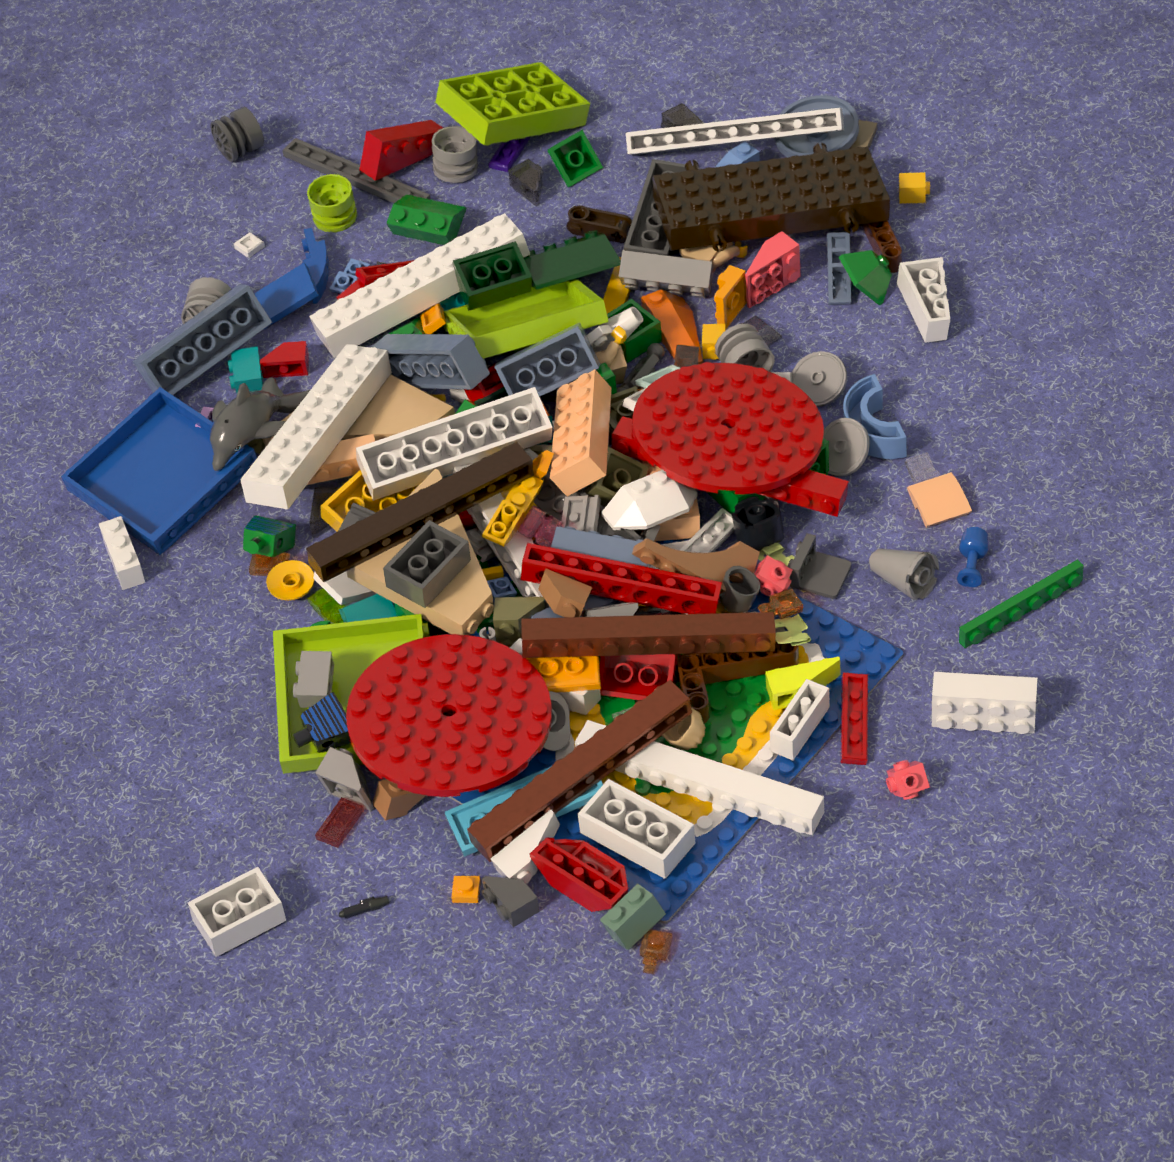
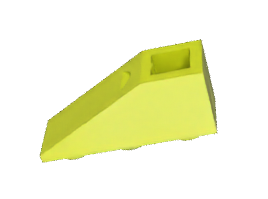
M840 657L825 658L819 661L765 671L766 688L773 710L787 708L806 679L826 686L841 675Z

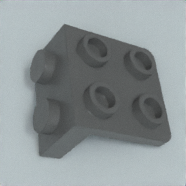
M807 533L803 542L799 541L796 547V556L794 559H790L787 566L792 569L790 587L835 599L838 597L848 576L851 562L817 552L816 535Z

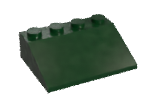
M597 230L586 232L585 237L579 239L576 236L566 238L562 244L556 245L555 242L545 244L543 249L538 251L529 249L530 255L524 257L532 275V287L536 290L620 266L621 263L606 235L598 233Z

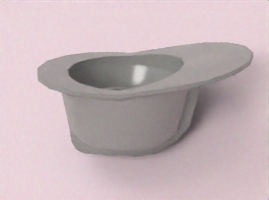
M549 691L552 721L550 732L543 748L557 751L564 748L570 740L569 707L566 700L559 693Z

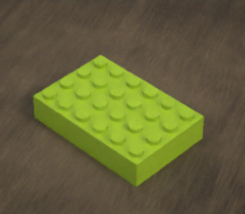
M542 62L439 80L435 101L443 111L448 113L483 145L508 142L509 140L523 139L529 136L585 126L591 104Z

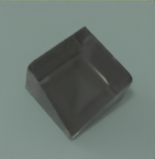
M676 345L674 365L680 368L698 365L699 347Z

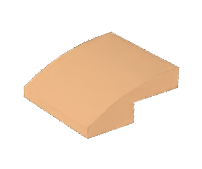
M952 472L907 487L915 510H919L926 528L971 514L972 512L969 502Z

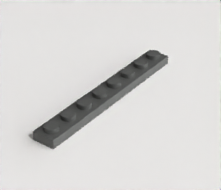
M297 138L282 150L283 156L326 175H341L347 178L352 186L389 202L395 203L406 194L431 200L430 194L387 176L375 181L359 170V164Z

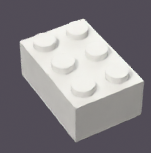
M258 867L188 902L193 922L216 957L286 921L282 902Z

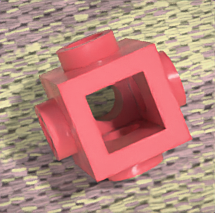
M768 555L758 564L754 572L760 582V591L764 595L773 598L780 592L785 593L792 581L789 579L792 569L787 567L782 561L775 560Z
M903 760L893 764L894 768L887 770L888 778H886V784L889 791L895 796L903 797L904 800L918 796V791L930 788L922 762L913 761L909 763L908 760Z

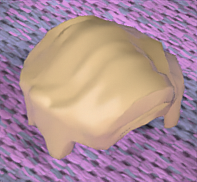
M691 708L692 713L662 735L676 749L689 750L697 748L698 744L702 743L706 727L702 721L701 714Z

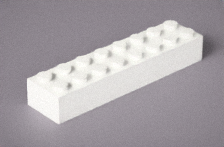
M533 387L357 447L356 460L374 501L420 485L434 469L439 470L441 476L444 477L452 474L454 467L474 464L482 458L488 457L515 442H518L525 449L551 440L553 427L536 388Z

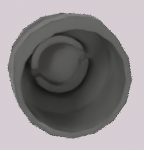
M742 566L729 568L723 578L726 591L720 594V601L730 612L744 613L748 611L754 604L760 590L758 578L754 573ZM734 573H741L744 576V580L742 583H729V576Z

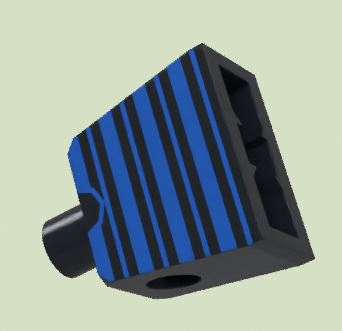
M334 692L328 694L300 715L304 729L292 734L298 748L312 742L318 753L326 752L330 747L335 749L351 744L346 712Z

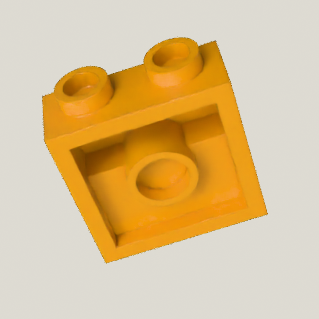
M731 265L727 267L724 273L722 272L717 280L719 289L714 296L717 324H726V329L747 303L745 270Z

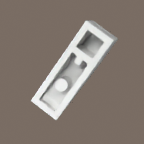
M549 810L491 858L496 870L503 878L520 879L527 884L536 874L538 868L530 858V853L546 837L554 838L560 826L552 810Z

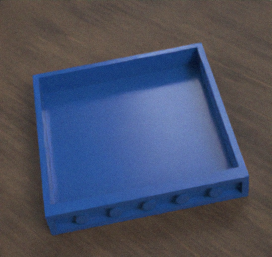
M160 387L109 434L102 438L88 453L84 454L61 478L69 492L109 520L121 516L130 535L161 555L241 481L240 479L255 462L257 456L254 449L245 444L230 458L224 468L219 471L213 470L212 461L214 453L210 442V433L214 422Z

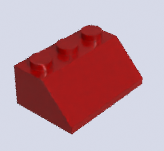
M681 654L600 656V695L643 700L653 693L658 686L665 684L669 680L676 685L678 679L677 660Z

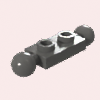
M653 343L648 346L647 356L640 359L617 388V393L635 386L637 389H641V387L636 385L635 380L655 371L654 366L665 354L664 347L661 344Z

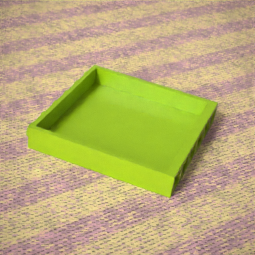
M572 279L538 290L532 287L531 292L468 311L466 305L444 311L446 324L443 326L445 331L451 335H469L474 340L475 347L480 356L484 359L538 343L579 322L583 329L607 323L609 320L604 300L579 280Z
M421 614L273 631L279 761L283 774L317 770L328 752L318 753L312 742L298 748L292 734L304 729L300 715L309 709L301 708L298 699L293 696V685L298 683L296 661H300L301 651L332 652L334 660L332 692L335 693L344 711L347 713V704L351 691L366 668L380 656L395 647L416 639L429 637L428 623H423ZM351 744L335 748L336 750L342 748L351 752L355 762L359 765H364L356 755Z

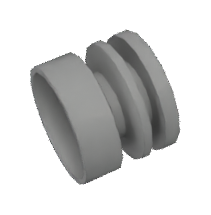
M451 126L440 129L433 135V171L439 179L445 182L459 183L467 181L476 175L478 170L477 139L472 134L468 133L464 127Z
M203 277L196 279L190 284L181 314L182 323L185 324L232 289L223 281L215 278Z
M738 324L730 327L722 333L715 345V354L721 363L748 365L764 368L769 372L775 363L773 353L755 326L750 324Z

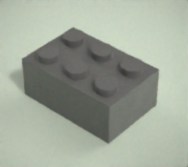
M429 520L383 567L386 587L426 608L471 561L469 542Z

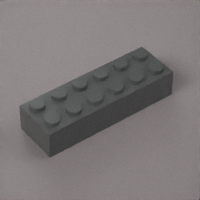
M652 159L624 245L625 251L665 256L673 255L674 250L670 249L653 198V175L685 171V164Z

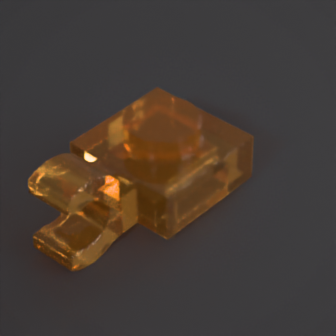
M281 553L275 557L252 554L249 573L254 576H268L273 567L284 561H289L290 554Z
M791 588L770 596V603L759 605L758 610L760 612H774V616L778 614L780 619L802 612L803 603Z
M650 929L644 935L640 947V956L643 957L642 964H645L643 973L654 974L658 959L666 961L673 939L672 933Z

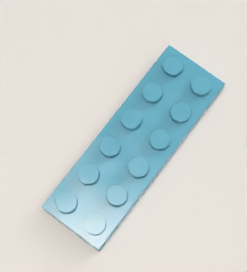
M549 768L444 812L464 857L478 851L470 841L467 828L475 820L481 819L488 814L494 806L503 803L516 790L522 789L535 776L544 773ZM600 780L555 814L556 817L585 806L603 786L602 781Z

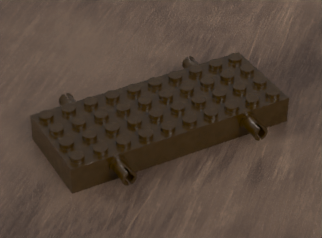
M817 143L813 147L814 153L809 155L757 162L751 161L704 169L699 168L696 160H693L694 166H692L691 160L686 162L685 171L653 175V198L671 250L712 245L715 251H719L717 246L719 245L720 250L723 251L729 242L772 237L781 231L787 235L844 227L845 231L850 233L849 227H851L852 233L858 230L860 224L889 221L890 198L868 147L828 152L827 146L824 143H821L822 149L819 143Z

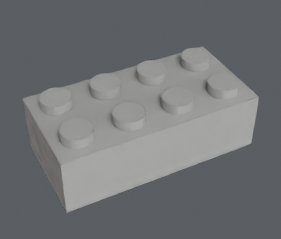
M622 250L619 279L621 284L625 285V288L631 290L645 287L649 292L662 289L669 290L670 293L675 295H683L684 292L692 293L691 296L695 298H705V295L710 296L714 268L712 261Z

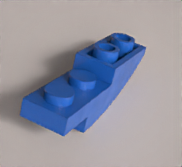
M308 228L304 229L305 238L301 239L304 252H309L305 253L306 259L303 260V263L308 266L319 296L312 299L313 304H316L323 296L327 286L329 261L325 240L316 242L313 229Z

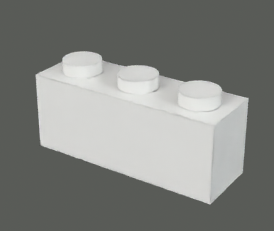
M122 517L98 523L122 590L145 583L141 565Z
M808 679L805 680L770 731L771 752L791 760L795 759L830 707L828 687Z

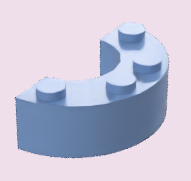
M872 374L856 382L845 395L843 418L854 419L865 427L870 442L868 455L883 459L907 457V437L899 421L885 422L872 416L875 412L883 409V389L876 375Z

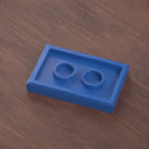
M302 263L254 293L272 321L267 327L319 296L309 268L305 263Z

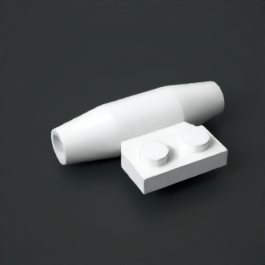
M630 307L609 318V322L599 325L586 336L594 352L605 350L610 341L614 342L615 339L611 336V333L617 326L622 327L626 331L628 338L643 322L641 313L635 307Z

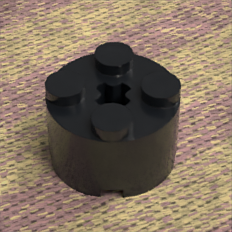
M757 496L744 499L736 504L734 507L735 511L734 513L732 512V520L738 542L741 541L755 550L761 551L763 547L781 542L784 539L780 507L776 500L770 497H766V500H759Z

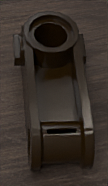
M577 205L568 210L566 227L570 233L577 236L585 237L586 232L597 230L598 233L605 234L611 242L624 243L627 239L632 219L623 214Z

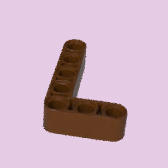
M881 221L861 224L873 251L878 256L882 254L888 260V268L891 273L898 272L900 263H902V250L889 222Z
M775 640V651L683 654L677 660L680 689L689 697L691 708L701 714L702 721L705 724L709 720L710 715L705 684L766 674L765 671L798 665L799 648L798 645L792 646L790 643L778 644Z

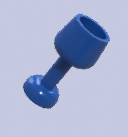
M969 527L964 530L959 544V550L967 558L966 568L958 573L957 581L965 587H978L982 582V576L976 569L977 559L983 558L988 553V534L982 528Z

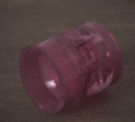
M533 505L522 521L518 532L529 539L535 537L536 543L541 546L550 547L556 527H562L563 522L552 515L546 517L545 511Z

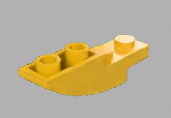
M532 476L514 485L506 499L500 503L484 530L482 537L504 547L513 538L529 514L532 503L543 486V480Z

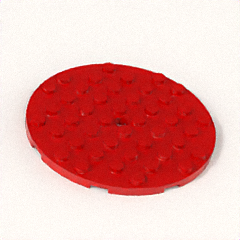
M705 362L703 364L681 367L660 377L640 395L634 407L632 419L634 441L643 457L653 467L658 466L667 472L668 478L678 483L712 493H718V490L735 491V494H753L776 489L790 483L791 478L798 474L803 475L817 460L822 448L824 434L821 414L815 403L802 389L789 380L764 368L734 363Z
M450 634L429 636L404 643L376 659L361 674L351 691L347 704L346 720L351 745L356 755L380 779L386 778L396 783L398 788L416 794L455 797L461 796L460 792L477 789L479 792H483L497 787L529 766V761L537 753H540L547 741L552 721L550 694L544 679L526 658H522L521 654L501 643L486 638ZM450 709L455 713L452 716L443 715L445 712H449Z

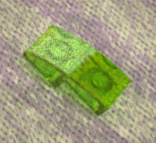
M324 588L317 590L307 598L308 603L325 621H330L331 624L344 623L339 609L346 606L340 605Z

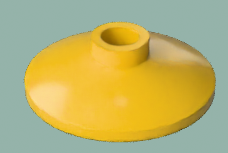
M296 560L284 561L273 567L269 572L266 580L267 588L274 597L280 600H296L310 592L315 582L313 579L314 573L310 566L304 562Z

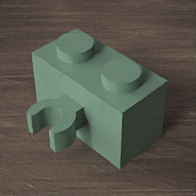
M637 884L613 908L608 909L609 911L600 921L610 936L626 950H629L666 913L654 895Z

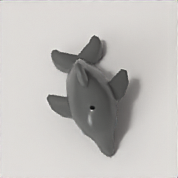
M270 377L264 382L261 390L249 391L247 385L242 383L239 386L236 398L227 406L223 400L217 401L212 410L214 423L210 433V442L214 453L212 461L213 470L219 471L224 468L230 458L250 441L275 436L286 421H269L273 413L291 414L310 390L284 395L278 387L276 379Z

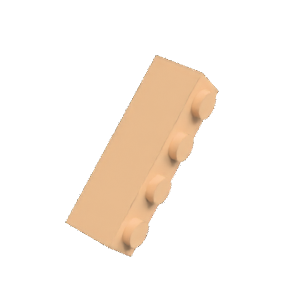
M374 434L341 440L307 485L355 475L360 470L356 460V448L375 442Z

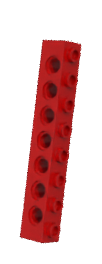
M527 543L522 560L520 579L540 584L545 569H549L591 586L590 594L635 602L641 605L685 614H716L722 582L532 543Z

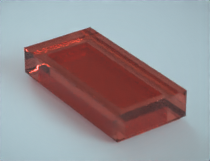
M341 797L315 834L316 840L338 848L364 812L363 805Z

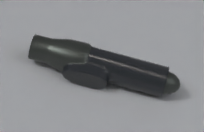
M372 896L359 901V904L343 908L339 912V917L346 919L368 911L377 910L384 905L390 904L388 897L374 898Z

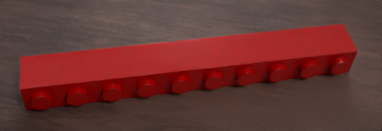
M622 416L612 433L611 448L626 456L648 462L634 441L632 419ZM807 470L803 475L798 474L791 478L790 483L756 494L838 517L846 501L849 481Z

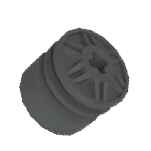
M243 106L231 112L229 118L222 116L220 120L216 119L211 122L210 128L214 141L222 155L230 162L244 156L245 150L252 152L264 146V137L260 125L247 107Z

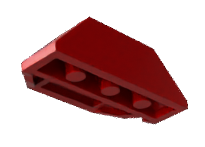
M546 837L530 853V858L551 887L591 912L613 908L628 893L625 866L585 841L571 839L554 840V838Z

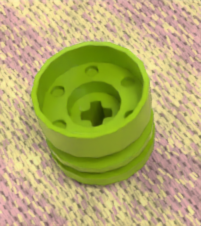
M328 174L315 179L309 185L307 196L316 227L322 231L333 233L351 227L356 221L358 214L351 183L348 179L341 175Z

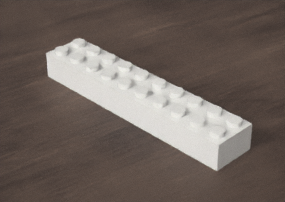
M504 213L481 226L475 227L472 231L456 237L453 241L437 247L434 251L418 257L415 261L396 269L394 272L378 278L375 282L356 290V292L345 298L337 300L326 308L318 310L309 317L318 337L335 358L346 344L358 346L460 292L453 260L515 241L523 258L530 255L523 233Z
M346 344L240 479L246 503L282 509L290 508L392 373L387 350Z

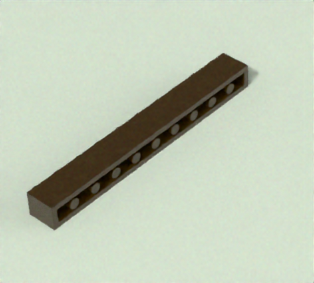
M518 442L506 446L500 451L484 457L480 461L462 468L460 471L307 547L309 565L324 583L407 541L429 520L438 525L534 476L532 459Z

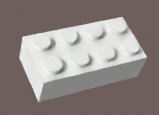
M934 672L932 727H939L941 729L957 728L968 731H1006L1019 734L1035 733L1037 678Z
M610 779L603 784L578 813L580 833L664 879L667 878L695 844L694 824Z

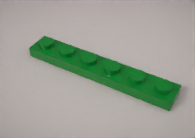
M1077 559L960 626L959 643L964 648L972 644L976 645L984 637L991 633L999 632L1010 622H1016L1031 610L1039 609L1043 603L1050 599L1058 598L1062 592L1071 587H1077L1083 581L1084 565Z

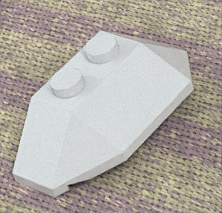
M660 470L622 486L601 512L602 517L613 530H621V528L629 530L649 529L689 512L697 497V491L692 487L668 478L667 472Z

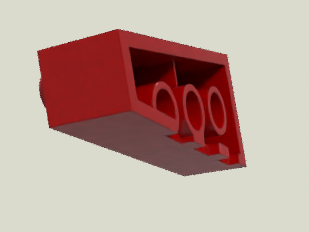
M426 120L366 131L359 170L376 181L433 155V135L438 130L443 129V127L433 120Z

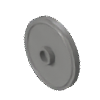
M825 351L814 352L806 355L796 364L792 372V383L802 389L817 407H823L834 402L842 394L847 383V371L843 362L836 355Z
M840 418L831 422L824 429L823 438L829 441L828 473L843 477L856 472L865 462L869 452V435L865 427L854 419Z

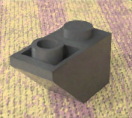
M493 876L482 878L484 888L482 895L488 904L493 903L501 920H507L512 927L540 912L537 896L523 880Z

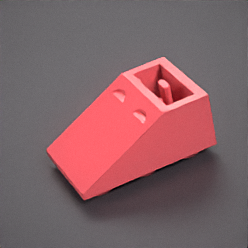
M782 231L764 242L745 274L748 308L761 303L765 298L779 292L783 287L801 277L799 244Z

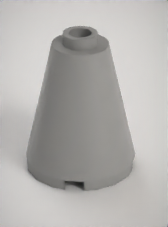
M879 548L869 558L870 569L911 599L926 598L936 584L937 578L934 577L935 569L939 570L938 558L932 553Z

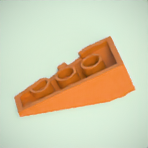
M662 289L642 296V307L661 321L662 343L679 367L702 364L703 359L693 311L682 297Z

